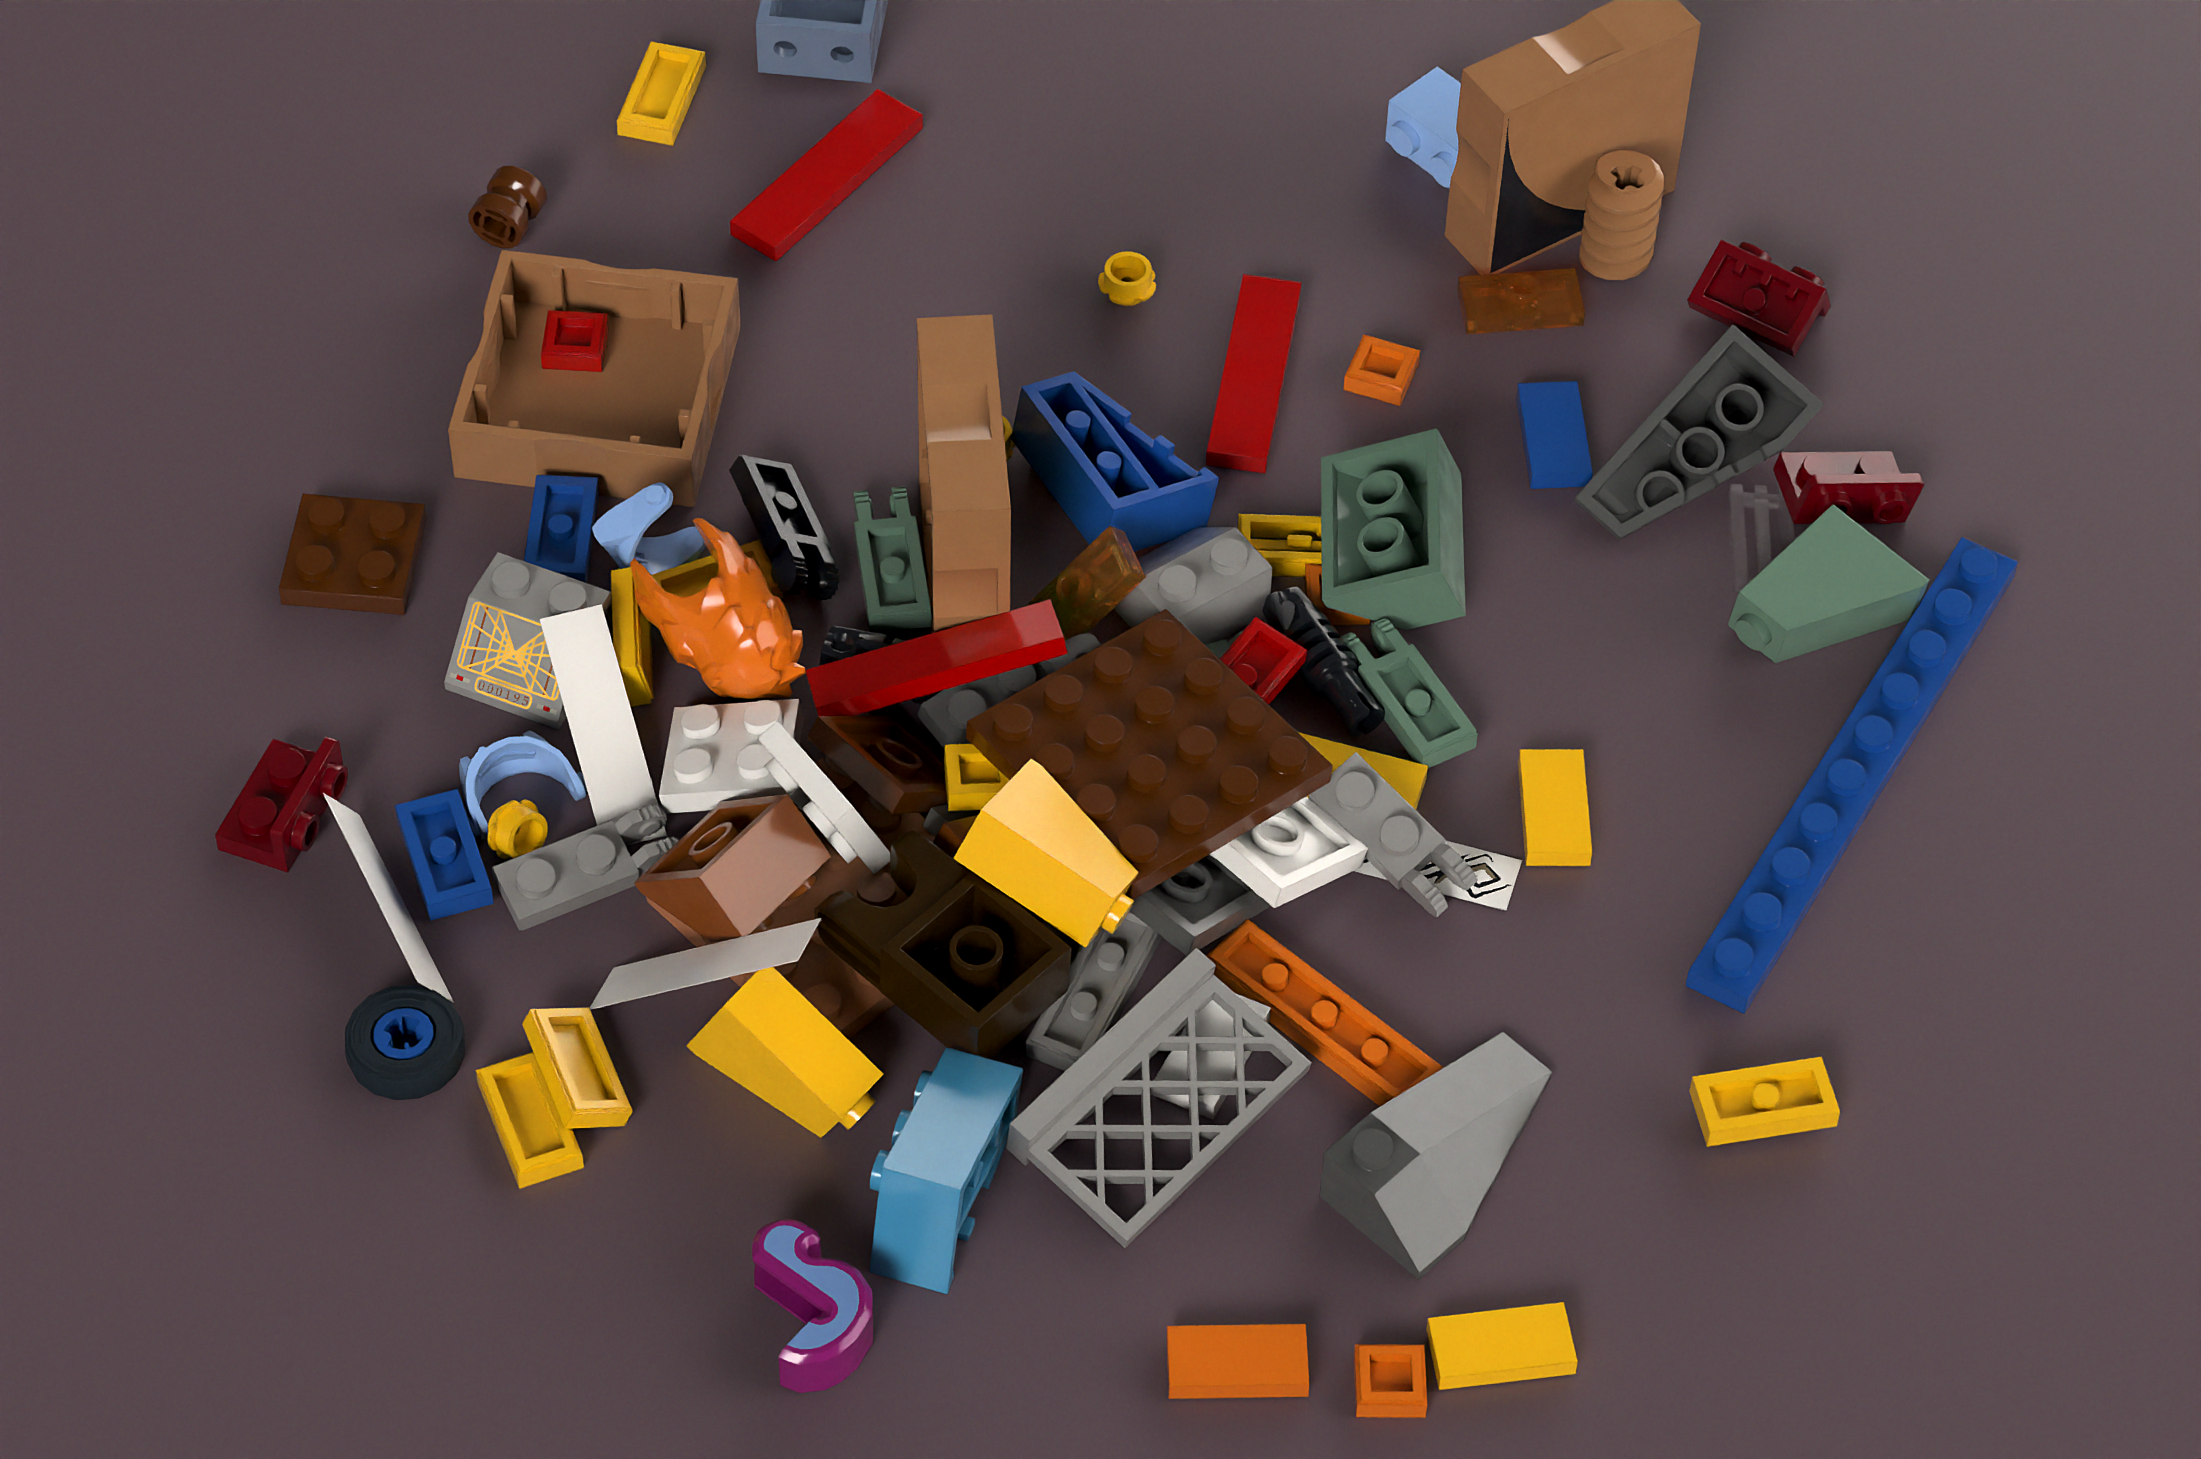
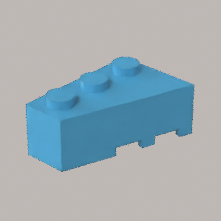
M946 1047L934 1071L923 1070L916 1086L913 1110L903 1109L900 1112L892 1136V1149L890 1151L883 1149L879 1151L871 1172L870 1189L879 1193L870 1273L948 1294L954 1279L953 1265L957 1238L969 1241L975 1226V1218L969 1217L967 1214L981 1187L990 1188L1007 1145L1010 1123L1017 1117L1023 1068Z

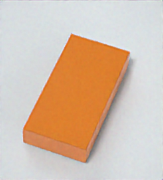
M1306 1324L1167 1326L1166 1346L1169 1399L1308 1397L1309 1369Z

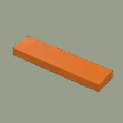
M1249 919L1245 920L1206 955L1216 965L1214 975L1236 994L1270 1007V1023L1378 1106H1382L1444 1068Z

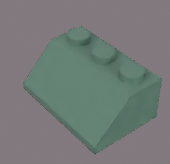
M1437 428L1321 457L1322 601L1327 608L1373 621L1386 618L1387 620L1389 619L1391 624L1393 623L1394 627L1405 630L1466 616L1461 472Z

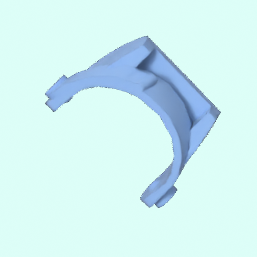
M661 482L642 489L632 497L614 506L597 520L592 527L595 538L606 549L620 569L631 567L630 562L635 558L639 564L641 563L650 575L695 561L706 546L696 527H687L665 536L642 537L648 527L665 513L673 503L672 491Z
M530 730L523 733V736L507 737L492 743L486 748L484 746L479 747L478 752H476L471 760L466 756L460 759L459 764L461 789L474 838L479 836L482 841L488 837V824L479 805L482 797L490 787L502 779L520 773H538L550 776L561 782L568 789L574 800L578 801L586 797L587 788L583 773H576L560 750Z

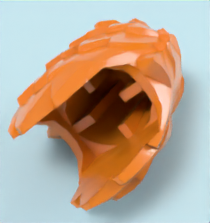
M703 518L692 520L705 545L718 564L719 573L716 578L710 579L707 587L691 596L680 597L664 591L641 563L639 564L635 558L630 562L636 587L634 594L638 606L645 618L660 630L669 652L677 663L697 669L706 685L723 698L728 696L743 699L789 698L792 695L790 683L806 673L805 667L797 664L803 648L802 630H793L784 603H782L779 597L772 596L765 577L756 561L746 556L738 542L729 532L721 531Z

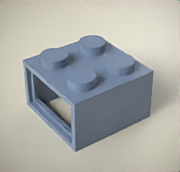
M760 0L756 18L758 72L872 83L888 0Z

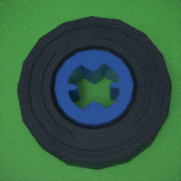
M417 985L391 986L369 995L353 1010L345 1027L346 1061L358 1083L373 1094L393 1100L419 1099L440 1090L457 1074L465 1056L464 1025L452 1002L437 991ZM405 1035L416 1036L417 1045L410 1048L407 1042L405 1043V1049L400 1050L393 1046L395 1038L400 1037L401 1041L405 1042Z

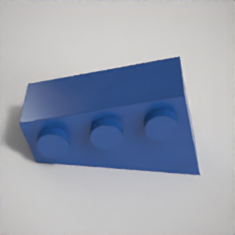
M1074 371L1021 386L1011 440L1101 562L1174 540L1196 527H1207L1219 481L1218 476L1206 467L1198 472L1173 454L1175 449L1173 443L1162 435L1154 440L1130 423L1132 413Z

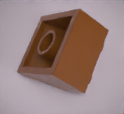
M788 794L723 801L638 878L634 884L641 894L710 942L726 941L766 931L773 922L770 914L784 901L793 900L809 890L817 880L814 873L831 855Z

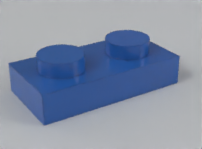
M536 475L524 555L525 562L587 583L594 536L592 527L596 522L599 500L598 478Z
M458 789L395 805L397 822L430 921L494 904L492 888Z

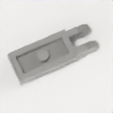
M1357 752L1331 774V780L1328 784L1309 794V799L1326 812L1350 835L1368 847L1365 858L1398 890L1402 887L1429 914L1438 917L1449 906L1442 892L1419 872L1432 861L1453 884L1462 888V890L1467 891L1478 881L1470 865L1451 846L1445 844V838Z
M650 804L649 806H643L641 809L637 808L624 814L616 823L610 820L492 867L493 880L518 929L526 930L635 886L634 882L679 841L674 836L665 839L661 838L657 842L654 841L642 846L632 856L628 852L625 845L656 833L666 824L667 818L662 807L657 804Z

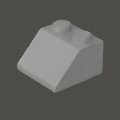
M1196 527L1096 580V589L1130 628L1167 609L1205 645L1223 640L1247 627L1255 617L1259 619L1265 617L1262 609L1267 596L1271 592L1272 566L1236 527Z

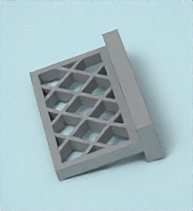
M1197 948L1023 1110L1009 1126L1006 1149L1025 1166L1032 1162L1124 1248L1138 1237L1310 1070L1312 1063L1214 975L1216 965ZM1213 1000L1233 1018L1234 1037L1196 1036L1195 1016ZM1186 1025L1187 1036H1175ZM1243 1028L1253 1037H1243ZM1158 1051H1187L1188 1081L1150 1080L1149 1059ZM1196 1051H1234L1235 1081H1197ZM1244 1051H1270L1287 1068L1274 1081H1245ZM1140 1069L1141 1080H1128ZM1112 1095H1141L1142 1125H1103V1103ZM1150 1095H1189L1190 1125H1151ZM1198 1095H1236L1237 1117L1228 1125H1199ZM1245 1095H1258L1246 1107ZM1094 1113V1125H1081ZM1065 1139H1095V1170H1068L1051 1153ZM1104 1139H1142L1143 1170H1104ZM1151 1139H1190L1191 1161L1182 1170H1152ZM1199 1139H1212V1141L1200 1151ZM1084 1184H1096V1195ZM1105 1184H1144V1206L1125 1223L1105 1204ZM1153 1184H1166L1153 1197Z

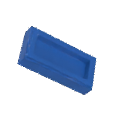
M1578 381L1518 383L1516 401L1530 489L1585 487L1592 479L1593 471Z

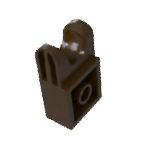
M914 830L905 832L891 844L890 864L892 879L909 898L898 905L879 907L862 902L849 892L842 890L831 894L814 910V918H821L817 926L819 937L836 955L944 1046L991 1059L1068 991L1071 947L1001 890L971 871L969 873L927 837Z

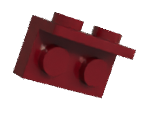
M1721 239L1687 299L1689 307L1729 327L1733 324L1744 334L1795 357L1817 316L1825 317L1831 307L1827 289L1823 287L1824 282L1817 275L1804 268L1794 266L1791 271H1788L1771 263L1772 258L1770 255L1755 245L1741 242L1737 247Z
M1892 451L1780 452L1773 467L1793 524H1812L1833 504L1857 523H1905L1924 487L1919 473H1900Z
M326 736L318 750L314 752L273 738L215 834L218 850L289 873L300 852H307L316 840L320 818L328 806L323 793L338 801L345 790L348 780V768L343 765L339 740Z

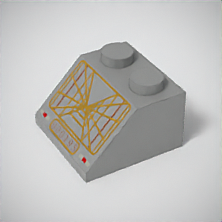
M497 552L468 597L445 677V689L559 730L567 716L540 619L602 604L613 643L611 592Z

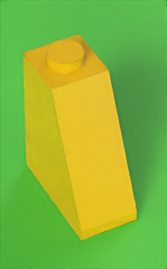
M1030 759L981 809L953 858L1085 948L1103 928L1113 934L1134 904V900L1125 894L1139 872L1044 767L1033 759Z
M774 967L758 970L686 1045L696 1056L820 1138L838 1122L849 1130L876 1102L867 1091L884 1074Z

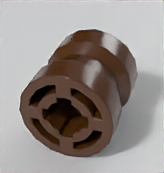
M502 166L496 170L486 187L487 193L478 197L468 214V219L473 231L482 240L499 248L511 249L518 246L529 228L528 221L537 217L547 201V194L542 183L530 172L516 166Z

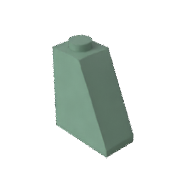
M1833 504L1739 591L1728 626L1736 632L1738 638L1747 647L1762 652L1774 663H1778L1910 620L1921 603L1929 579Z

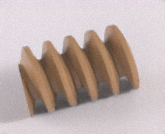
M1618 150L1606 153L1596 160L1595 172L1588 182L1586 211L1581 232V245L1579 246V261L1585 270L1596 277L1606 280L1629 279L1646 270L1653 259L1656 229L1659 223V211L1664 191V175L1659 165L1649 156L1637 151Z

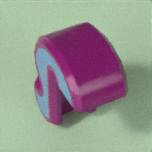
M780 1219L768 1223L760 1228L753 1238L754 1287L806 1324L782 1349L778 1357L780 1386L798 1393L826 1390L841 1383L859 1367L873 1344L872 1289L861 1272L842 1260L821 1258L820 1237L817 1231L793 1219Z

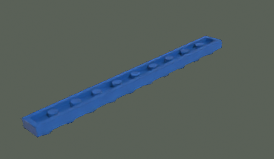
M1962 537L1692 964L1688 971L1686 987L1743 1014L1746 1013L2014 579L2018 561Z

